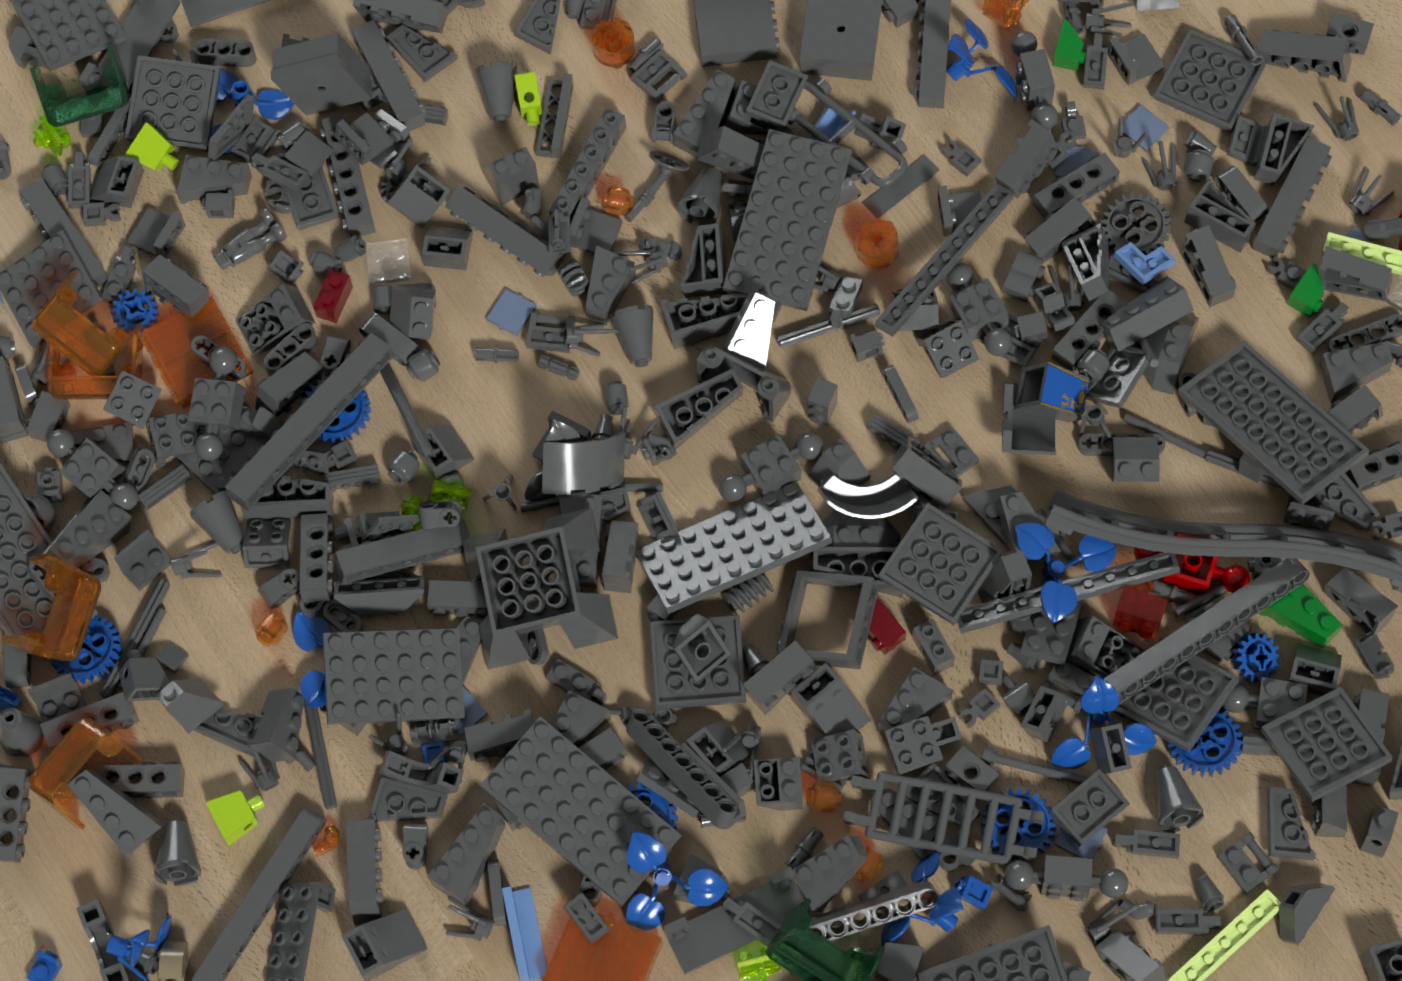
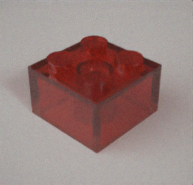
M1124 586L1112 626H1115L1122 632L1131 631L1137 633L1144 639H1156L1168 599Z

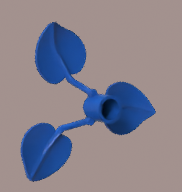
M967 18L965 26L970 35L975 39V44L969 49L960 35L957 33L952 35L947 49L957 53L960 58L946 67L947 72L953 80L957 81L964 75L968 78L973 74L994 70L997 77L1012 94L1013 100H1016V84L1003 66L999 65L997 67L993 65L970 71L974 64V58L971 53L979 45L984 49L988 48L989 42L985 33L970 18Z
M221 70L216 101H223L229 96L235 102V109L247 94L254 96L253 92H249L247 82L239 81L238 77L233 73ZM277 90L260 92L258 101L254 97V104L260 106V114L271 120L284 117L294 106V103L284 92ZM218 124L212 128L211 137L215 134V132L220 128L222 124ZM236 143L223 154L232 153L231 150L236 145Z
M1024 523L1014 528L1018 548L1020 551L1023 550L1027 559L1039 560L1046 554V560L1044 561L1046 565L1042 572L1043 576L1051 581L1046 582L1041 589V602L1047 617L1052 623H1056L1061 618L1070 614L1077 605L1075 590L1070 585H1062V580L1058 579L1064 574L1065 568L1083 560V565L1087 571L1098 572L1108 567L1115 558L1116 547L1113 543L1087 535L1081 539L1078 545V551L1081 556L1063 564L1062 561L1057 559L1050 560V551L1048 549L1054 545L1055 539L1047 527L1038 523Z
M297 612L293 623V635L297 646L307 652L315 650L317 646L323 648L322 634L330 633V626L327 621L318 616L309 618L301 612ZM320 671L307 673L300 685L301 694L307 707L319 708L325 706V674Z
M1095 676L1091 685L1081 696V707L1089 713V716L1086 718L1087 726L1084 741L1081 742L1078 737H1070L1062 741L1051 755L1050 762L1052 765L1067 769H1076L1083 766L1090 758V750L1085 746L1089 741L1091 723L1103 724L1107 720L1110 725L1115 724L1107 712L1117 708L1120 700L1115 688L1103 678ZM1134 723L1124 729L1129 755L1145 753L1157 742L1151 728L1143 723Z
M633 831L627 849V862L633 870L641 873L648 872L652 868L654 888L651 898L644 893H639L630 900L626 911L627 924L631 931L638 932L654 929L662 923L665 917L664 906L659 901L654 900L657 896L658 887L669 884L671 879L682 888L689 890L687 894L688 901L696 906H708L717 902L727 891L728 883L713 870L700 868L689 875V885H686L676 877L675 873H671L670 866L665 863L666 850L662 843L648 834Z
M934 851L916 865L911 875V880L915 884L921 881L928 882V878L936 873L940 864L939 852ZM952 887L942 893L937 903L931 909L929 918L912 914L885 923L881 933L882 946L884 947L886 942H892L901 936L909 926L910 918L925 921L932 926L937 924L945 932L952 930L958 922V917L954 913L964 910L959 890Z
M167 913V918L160 927L157 939L153 942H148L150 930L148 929L131 939H124L113 934L107 945L106 952L118 956L117 961L125 964L141 981H150L134 966L139 961L145 946L155 947L154 952L156 953L162 949L164 942L167 941L172 915ZM126 957H127V958H130V957H131V962H130V963L125 959Z

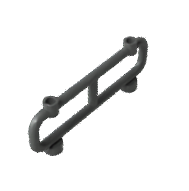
M820 78L814 84L806 82L804 89L848 123L833 137L829 138L802 117L798 110L794 108L788 122L789 125L796 122L820 142L837 146L855 128L899 163L898 168L888 177L879 178L870 167H865L851 156L849 165L860 173L858 178L865 185L871 182L879 187L890 186L904 174L907 169V160L902 154L907 151V146L900 138L895 137L888 144L827 96L832 91V88L825 79Z

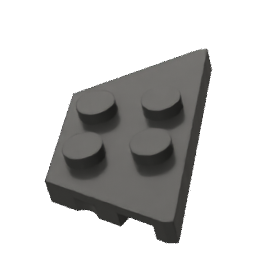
M1010 485L965 495L963 501L1008 549L995 502L1000 496L1016 493L1013 487Z

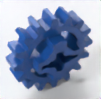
M134 289L132 294L125 290L126 296L124 297L119 294V302L113 301L115 308L111 309V313L114 315L112 319L114 323H117V328L120 330L124 327L125 334L132 331L134 336H136L137 331L145 334V328L152 330L151 323H157L155 316L159 315V310L156 309L158 307L157 301H153V296L148 295L146 297L145 290L139 294L137 289ZM145 304L149 307V312L145 309ZM121 312L126 316V320H123L121 317Z
M1251 633V636H1243L1244 641H1237L1239 648L1232 650L1237 653V656L1233 657L1232 661H1237L1234 669L1241 670L1239 673L1240 677H1246V681L1260 682L1262 677L1270 678L1269 674H1276L1274 667L1280 666L1276 659L1280 658L1281 654H1276L1279 646L1272 645L1274 642L1273 638H1267V634Z

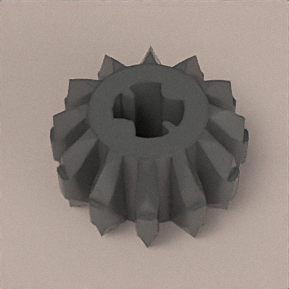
M577 260L566 261L558 267V273L572 296L581 295L589 289V280Z

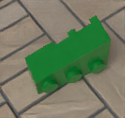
M1303 584L1259 613L1264 617L1268 616L1277 621L1283 627L1286 626L1296 631L1299 636L1322 648L1339 634L1343 625Z

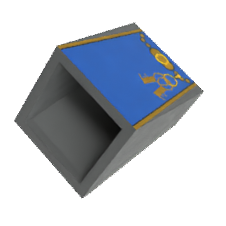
M1050 362L1022 367L1014 409L1065 422L1082 420L1081 416L1085 412L1084 406L1089 390L1090 378Z

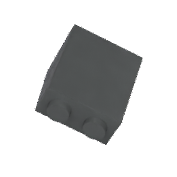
M526 146L488 164L482 170L501 205L524 195L527 189L539 187L536 163Z

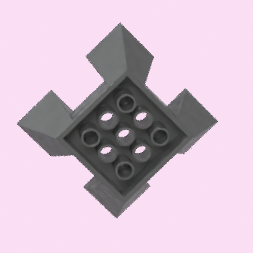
M592 508L547 518L541 532L508 539L506 529H501L462 539L470 582L482 580L488 615L480 623L479 629L488 670L531 660L526 633L556 625H562L574 649L618 639L610 595L581 593L574 559L601 552ZM530 556V563L523 566V559ZM552 573H557L556 580L549 583V576ZM535 578L534 585L527 588L528 580ZM510 583H513L512 591L506 593V586ZM535 600H539L538 608L532 610V603Z

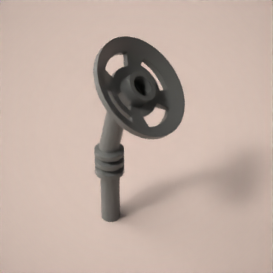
M651 151L649 157L660 166L659 170L661 172L650 188L638 197V202L625 215V219L631 222L644 207H647L655 199L654 195L672 171H688L689 165L669 154Z

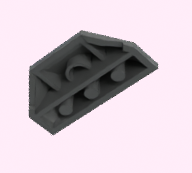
M1184 315L1146 336L1159 362L1157 367H1151L1148 364L1143 372L1153 390L1174 395L1199 320L1198 317Z
M833 510L822 521L833 542L824 547H898L900 544V533L885 517L863 519Z
M391 572L343 585L341 580L335 582L334 599L358 615L371 616L375 614L405 612L424 593L425 576H418L408 572Z

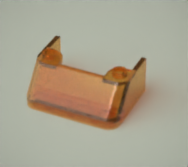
M74 271L32 321V328L90 376L100 377L131 344L144 325L140 323L130 335L120 328H112L107 334L72 307L77 300L76 293L69 287L78 274L77 271Z
M50 334L47 389L50 395L59 400L108 399L118 376H77L76 370L71 365L60 364L61 344L55 334ZM133 334L132 364L125 365L121 371L141 379L143 343L138 334Z
M50 554L32 556L29 558V562L47 570L44 578L45 586L48 590L56 593L43 633L33 631L26 635L2 636L1 641L29 654L60 661H73L79 656L101 592V583L97 577Z
M82 718L74 724L30 775L28 782L29 788L78 829H84L85 825L69 812L76 801V795L67 784L94 752L98 750L102 755L110 757L121 751L132 761L141 762L143 759L117 735L90 718Z

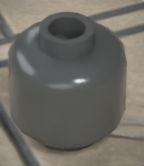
M1194 149L1193 152L1187 154L1183 171L1189 176V180L1201 182L1202 179L1210 177L1214 163L1210 152Z
M422 349L409 357V366L406 369L413 379L417 378L420 381H425L438 373L440 362L432 350Z
M1087 350L1077 364L1079 374L1090 378V383L1100 381L1110 367L1107 355L1101 350Z
M410 450L397 451L387 464L389 477L397 483L410 482L420 468L417 455Z

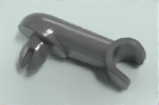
M0 140V180L8 178L11 174L8 155L10 146L3 140Z
M650 237L642 239L638 245L639 251L656 249L658 252L663 250L666 257L674 261L680 258L682 252L678 242L671 241V243H667Z
M1001 874L997 875L1000 883L996 884L992 880L989 881V886L993 888L992 891L1000 893L1017 910L1026 911L1028 909L1027 902L1032 898L1030 892H1024L1022 895L1014 892L1003 883L1004 879Z

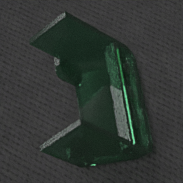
M116 43L107 45L113 66L108 67L104 73L106 86L67 97L64 88L59 84L46 86L39 66L30 68L46 119L50 125L54 127L64 126L117 110L127 105L129 93L126 74Z
M807 898L788 914L766 950V955L769 959L803 981H870L875 976L885 948L881 946L871 954H868L861 947L849 948L847 951L842 950L809 928L812 919L808 915L807 910L811 900Z

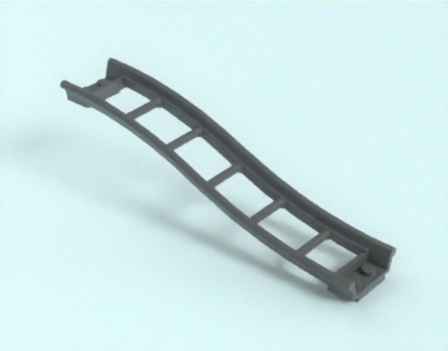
M1057 489L1044 518L1043 526L1063 537L1065 534L1071 536L1072 532L1076 531L1102 540L1150 551L1192 556L1290 558L1329 563L1388 578L1392 589L1402 593V550L1366 538L1335 531L1292 525L1195 523L1152 518L1101 506ZM1180 533L1193 538L1177 537V534Z

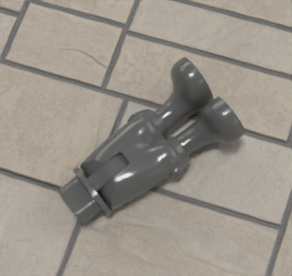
M266 207L260 210L261 221L254 228L248 227L225 244L223 248L219 249L221 252L213 257L222 270L230 265L234 267L252 256L263 252L269 243L284 241L287 238L281 226L275 221ZM270 230L266 235H264V236L261 237V238H258L259 235H261V234L265 233L266 231Z

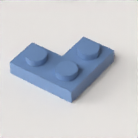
M1132 242L1115 251L1114 258L1142 285L1173 267L1176 259L1162 246L1145 256Z

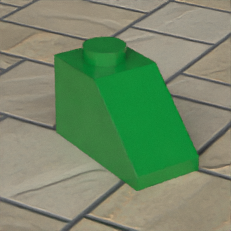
M1063 20L1053 66L1078 71L1079 63L1084 64L1086 52L1083 51L1084 42L1068 20Z
M1312 263L1292 291L1287 305L1309 318L1314 311L1318 313L1324 303L1322 301L1324 290L1318 267L1315 263Z

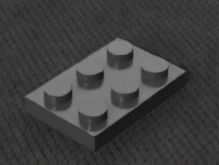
M769 60L745 115L785 130L808 80V75Z
M1130 346L1119 352L1111 347L1107 354L1110 367L1100 381L1089 383L1086 400L1117 408L1123 407L1149 364L1142 349Z
M1098 769L1053 807L1049 813L1077 846L1081 847L1130 803L1105 774Z

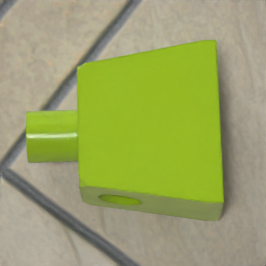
M536 72L514 75L521 117L526 118L528 126L538 125L540 123L539 115H542Z
M145 122L124 155L125 157L139 159L142 165L159 172L164 166L173 171L179 164V160L171 155L175 150V146L153 125Z
M236 791L206 802L228 846L258 824L253 813L265 807L259 794L246 801L242 791Z

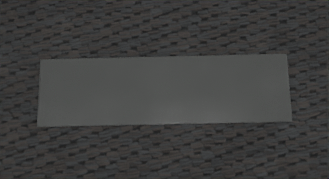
M924 154L908 166L904 174L893 184L880 188L866 199L863 204L878 219L940 169Z

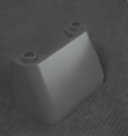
M707 347L696 360L699 383H703L734 368L739 380L757 390L759 395L762 396L760 404L765 408L764 418L771 422H774L790 397L791 385L785 378L729 353L722 347Z

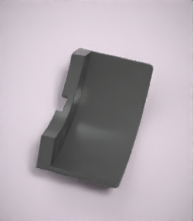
M1004 383L1003 413L1007 414V420L1002 421V452L1056 455L1055 419L1015 410L1014 405L1018 384Z
M621 431L614 436L594 441L545 442L543 444L542 494L571 495V490H584L583 493L589 494L600 492V487L608 486V488L612 489L624 482L625 432Z
M894 473L885 480L870 486L850 484L832 474L817 489L824 501L837 511L863 519H876L894 515L908 508L919 498L913 489Z

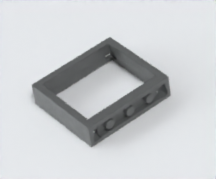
M797 570L796 577L793 578L791 584V598L788 599L786 605V618L782 621L781 639L778 640L776 646L777 654H780L794 641L807 584L859 588L861 593L847 653L803 650L811 657L815 665L822 666L827 663L830 667L860 669L878 595V583L873 577Z

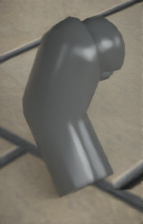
M297 749L296 759L286 761L288 764L295 760L298 761L307 772L316 765L305 751Z

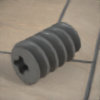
M762 573L746 580L745 583L737 584V587H730V592H723V598L732 612L737 615L736 610H740L742 613L745 612L744 604L750 608L753 607L751 599L757 603L760 602L758 594L766 597L765 589L771 592L774 589L769 579Z

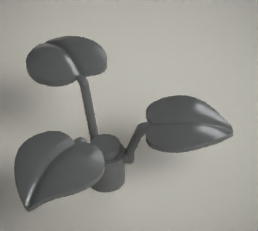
M553 420L544 443L547 441L580 442L581 438L577 430L572 426L558 420ZM543 471L536 474L528 483L524 493L525 500L536 501L556 496L553 494H542Z

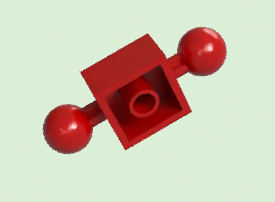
M1180 533L1177 534V537L1193 538ZM1134 547L1136 560L1164 553ZM1175 554L1180 567V573L1163 578V582L1172 586L1175 584L1179 588L1201 595L1208 591L1211 579L1221 581L1223 587L1230 593H1235L1250 582L1248 571L1240 565H1230L1224 569L1216 566L1218 556Z

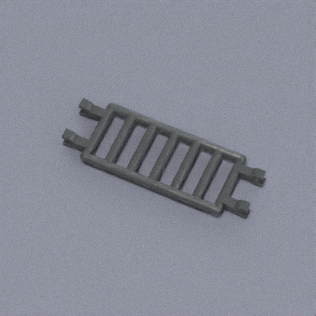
M884 771L878 772L876 780L852 775V788L874 792L869 816L845 811L843 821L845 824L866 827L865 836L867 838L1002 865H1009L1012 861V856L1036 861L1037 848L1015 845L1019 820L1043 825L1045 815L1041 811L1022 809L1023 800L1019 797ZM885 781L899 783L889 833L875 830ZM908 785L921 788L912 837L898 835ZM930 790L944 792L934 842L921 839ZM953 794L967 797L957 846L943 844ZM976 799L990 801L980 851L966 848ZM999 803L1013 806L1003 855L989 853Z

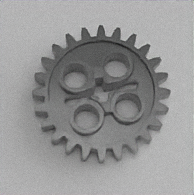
M1132 192L1129 199L1125 195H1122L1121 202L1115 199V207L1108 205L1109 212L1103 213L1104 218L1107 220H1101V225L1104 227L1103 230L1108 238V248H1114V254L1115 251L1130 243L1129 240L1132 238L1139 239V242L1134 245L1145 255L1156 250L1157 247L1162 246L1165 248L1163 241H1169L1167 234L1171 233V227H1169L1171 219H1168L1169 211H1164L1165 205L1161 204L1158 206V198L1151 201V195L1148 194L1146 198H1143L1142 192L1139 193L1138 198H1135ZM1140 209L1144 211L1141 215L1133 214L1135 210ZM1119 222L1126 223V226L1123 228L1116 227V224ZM1150 225L1157 227L1154 231L1146 229Z

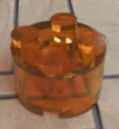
M985 0L982 10L985 12L982 14L1003 28H1007L1011 23L1017 24L1022 17L1020 12L1029 0Z
M612 18V20L608 21L603 20L594 27L592 45L594 57L598 62L605 66L619 69L631 60L635 52L634 34L631 26L626 21Z
M882 219L863 221L855 235L857 258L871 269H883L888 267L893 260L895 261L899 252L898 233L893 223Z

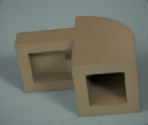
M165 941L160 952L158 979H161V981H186V969L189 965L188 942Z

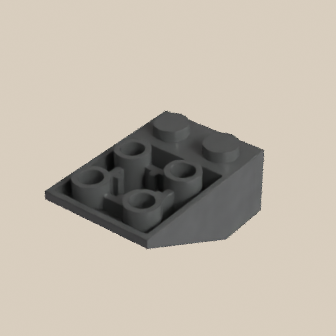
M283 283L237 319L236 323L252 354L257 356L277 346L298 325L302 323L313 325L315 321L298 289Z
M1090 616L1079 619L1066 661L1091 675L1104 679L1146 650L1096 617Z
M827 663L823 664L791 690V700L824 736L852 729L859 731L871 721L840 677Z
M407 909L362 924L341 935L364 981H370L428 950Z

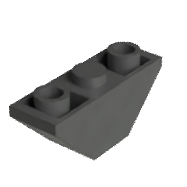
M1322 883L1291 887L1279 905L1280 939L1284 942L1299 945L1324 905L1329 901L1335 888Z

